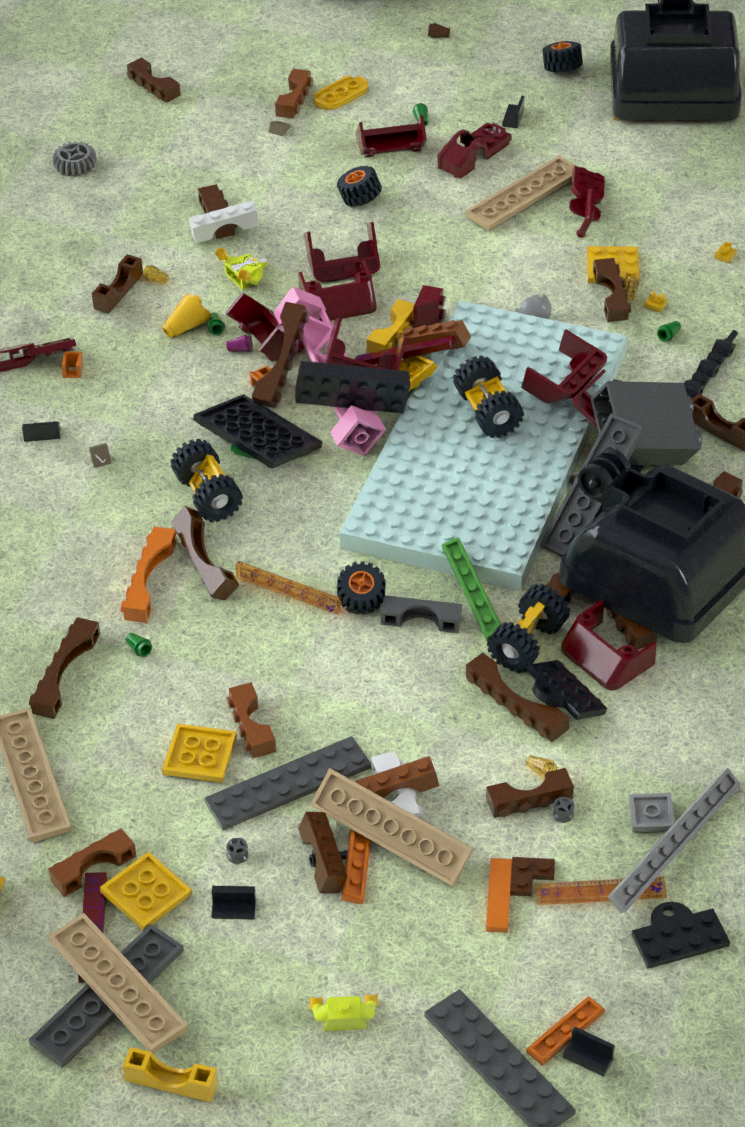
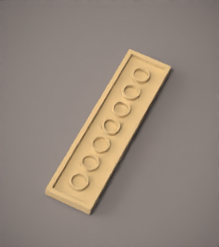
M559 155L466 210V217L489 231L571 182L572 170L576 165Z
M26 708L1 715L0 751L31 843L71 832V825L31 709Z
M329 768L310 804L315 809L325 812L329 817L451 886H455L474 850L469 845Z
M85 913L48 935L49 942L149 1052L154 1054L188 1031V1025Z

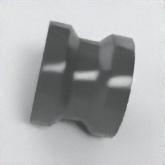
M559 797L554 801L553 816L555 820L561 823L571 821L574 817L573 800L568 797Z
M232 838L228 841L226 846L228 860L234 864L245 862L248 859L247 842L242 838Z

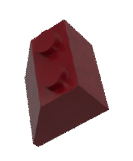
M423 285L413 306L414 328L440 323L441 319H445L446 309H444L446 296H444L443 288Z

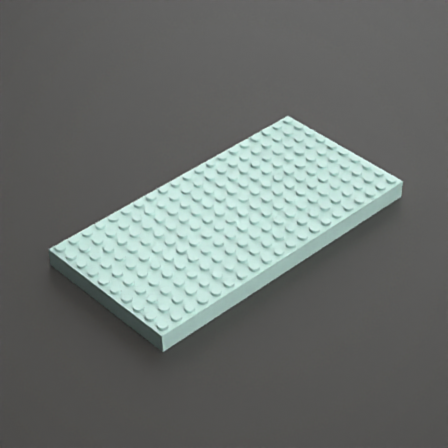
M459 301L449 321L463 320L471 338L464 348L432 353L429 360L435 362L438 368L432 376L422 380L420 385L412 391L406 403L404 414L401 413L339 532L340 548L455 575L441 544L459 537L481 582L521 591L539 552L540 544L550 527L570 477L593 429V425L574 406L573 398L547 404L522 389L521 386L526 368L529 366L559 385L572 372L569 369L571 358L558 351L563 332L567 329L607 355L606 365L596 376L603 369L606 372L587 390L593 396L607 381L615 379L627 351L628 336ZM474 356L479 359V356H484V358L487 356L495 363L501 373L502 385L507 392L509 391L512 395H515L523 408V421L519 422L520 426L518 428L515 427L513 433L508 432L507 436L501 435V438L496 436L490 438L481 430L476 422L473 407L468 400L465 401L461 397L453 383V375H457L455 373L456 369H460L459 365L461 363L465 364V360L469 359L471 361Z

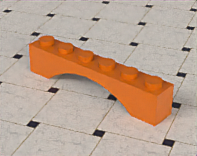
M154 526L151 534H148L147 545L142 549V558L137 562V571L135 574L133 573L131 586L127 588L126 600L121 603V612L124 614V620L147 623L152 610L151 598L146 590L147 579L159 563L173 554L177 543L176 529Z

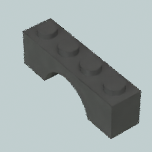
M385 595L381 609V625L401 627L403 623L410 619L426 618L433 621L439 631L459 633L462 619V604Z

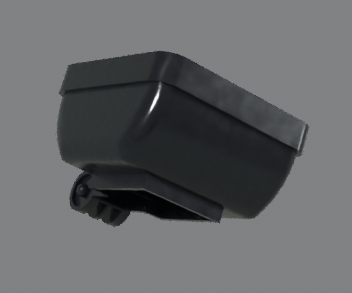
M658 0V3H645V10H625L620 12L616 18L614 40L611 42L610 47L612 111L614 116L622 120H734L738 118L742 94L740 86V51L734 14L730 11L709 10V4L694 3L693 0Z
M605 449L579 472L578 484L585 495L604 506L603 512L573 539L567 552L562 556L558 575L561 584L595 603L600 600L604 601L605 608L669 640L679 643L693 641L745 589V504L743 500L671 465L665 464L642 474L631 469L628 459L624 454L615 449Z

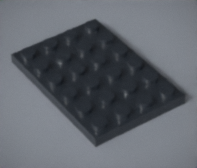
M244 394L195 413L193 416V421L200 424V426L210 430L213 434L223 438L226 442L236 446L271 469L322 447L321 440Z

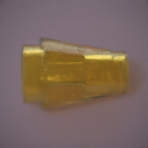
M146 265L142 276L146 278V281L166 284L169 279V274H166L154 265Z
M626 276L623 280V290L627 291V301H633L639 282L635 276Z
M530 755L526 760V766L543 779H545L546 772L557 770V765L550 759Z

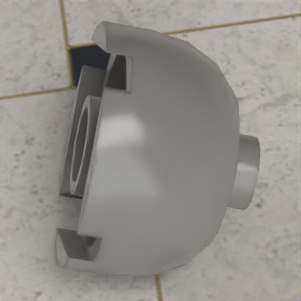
M542 294L543 297L534 295L520 303L521 307L519 309L517 307L516 312L549 319L551 316V304L545 294Z

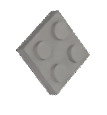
M671 793L629 794L632 832L668 831L675 823Z

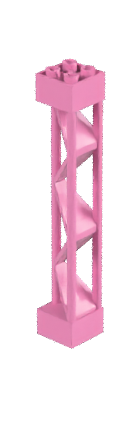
M292 287L274 311V315L279 325L283 326L280 315L285 301L306 306L309 313V321L304 325V335L301 341L311 362L326 363V355L320 353V351L329 341L333 328L325 312L326 308L320 297ZM350 406V408L334 407L339 422L331 430V435L336 445L365 456L386 431L380 417L375 411L362 410L354 406Z

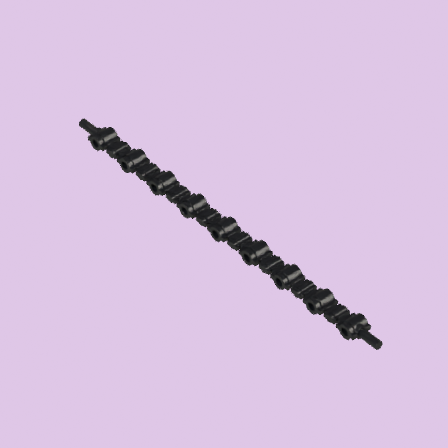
M732 330L729 336L723 340L717 339L707 359L700 361L691 380L689 379L684 382L687 397L693 399L698 394L702 395L710 377H715L726 357L732 355L736 346L732 342L738 335L736 330ZM646 465L630 466L631 469L641 473Z

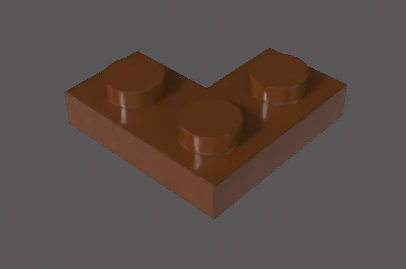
M512 857L510 895L532 897L533 879L554 881L555 859Z

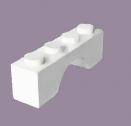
M253 200L189 218L191 233L196 244L211 240L214 232L225 224H237L243 230L260 226L257 209Z
M395 751L371 757L373 775L403 765L402 759L397 758ZM410 788L397 789L396 791L399 795L392 803L419 818L422 817L423 810L421 805L416 803L415 790Z

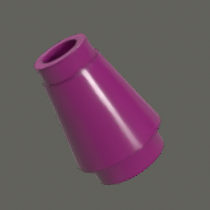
M243 335L226 341L228 351L249 352V350H253L251 336Z

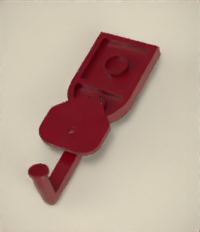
M574 166L571 190L577 198L570 200L569 209L574 214L585 218L580 229L576 231V235L579 238H583L591 222L599 221L601 217V211L595 205L599 204L604 197L605 176H602L600 173L591 172L584 167Z
M73 337L38 345L28 343L0 349V354L9 353L10 359L0 361V372L25 367L38 354L44 353V355L48 356L56 354V350L63 352L71 351L76 346V341ZM22 349L23 357L14 358L13 355L20 353L19 350Z

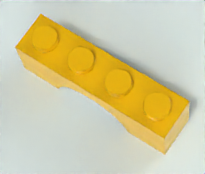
M401 299L395 302L391 308V322L394 324L385 329H374L366 339L367 352L371 353L395 347L397 342H399L398 339L406 328L411 327V324L414 322V303Z
M130 1047L122 1065L124 1080L127 1082L210 1103L219 1084L217 1068L195 1063L190 1068L178 1069L162 1063L152 1052Z

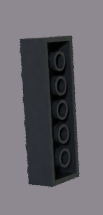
M300 361L295 386V401L301 404L341 408L354 406L362 410L404 414L410 389L409 371Z

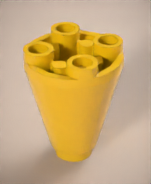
M187 293L168 317L162 330L169 338L176 337L206 323L212 315L208 309L202 306V300L198 295L192 296Z

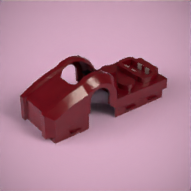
M488 122L472 133L462 129L456 132L438 153V169H443L454 175L455 178L461 179L475 169L476 154L479 148L483 149V154L487 156L488 160L509 145V141L512 140V134L506 132L505 128ZM459 136L460 143L464 144V147L457 143V139Z

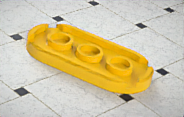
M345 76L317 91L314 95V104L318 108L325 110L340 108L364 95L368 90V81L361 76H356V78Z

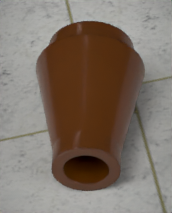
M434 22L433 24L429 23L428 36H431V38L449 37L450 28Z

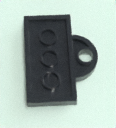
M554 660L529 664L527 672L535 679L532 691L543 703L558 708L564 707L576 720L600 716L606 713L608 708L561 661Z
M665 902L655 907L651 914L650 926L632 930L631 934L647 969L730 946V940L713 908L693 914L687 906L678 902ZM670 910L674 915L666 916L662 912Z

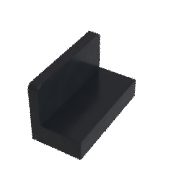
M521 96L518 105H508L502 127H519L524 112L525 96Z
M60 422L22 424L24 442L60 439Z
M212 885V919L253 920L255 918V886Z
M574 1027L572 1029L571 1041L563 1052V1058L604 1077L614 1060L615 1045Z

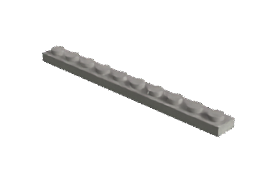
M729 768L723 769L610 893L608 898L620 913L626 912L740 785V782Z

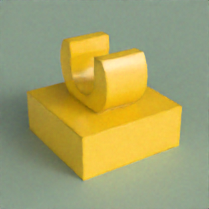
M725 241V244H721L716 251L714 258L730 263L737 254V249L732 248V243Z
M653 290L646 300L644 307L661 312L668 303V298H665L663 293L656 295Z

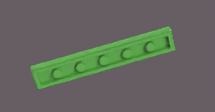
M457 537L441 544L480 629L486 641H488V638L501 623L460 538Z

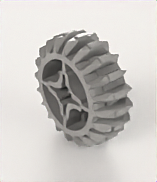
M76 141L74 143L69 142L68 144L63 143V146H58V149H55V153H53V164L57 172H61V174L66 173L67 176L70 174L73 176L75 174L81 175V173L86 174L87 171H91L95 167L97 161L95 150L88 143L83 144L82 141L79 143Z

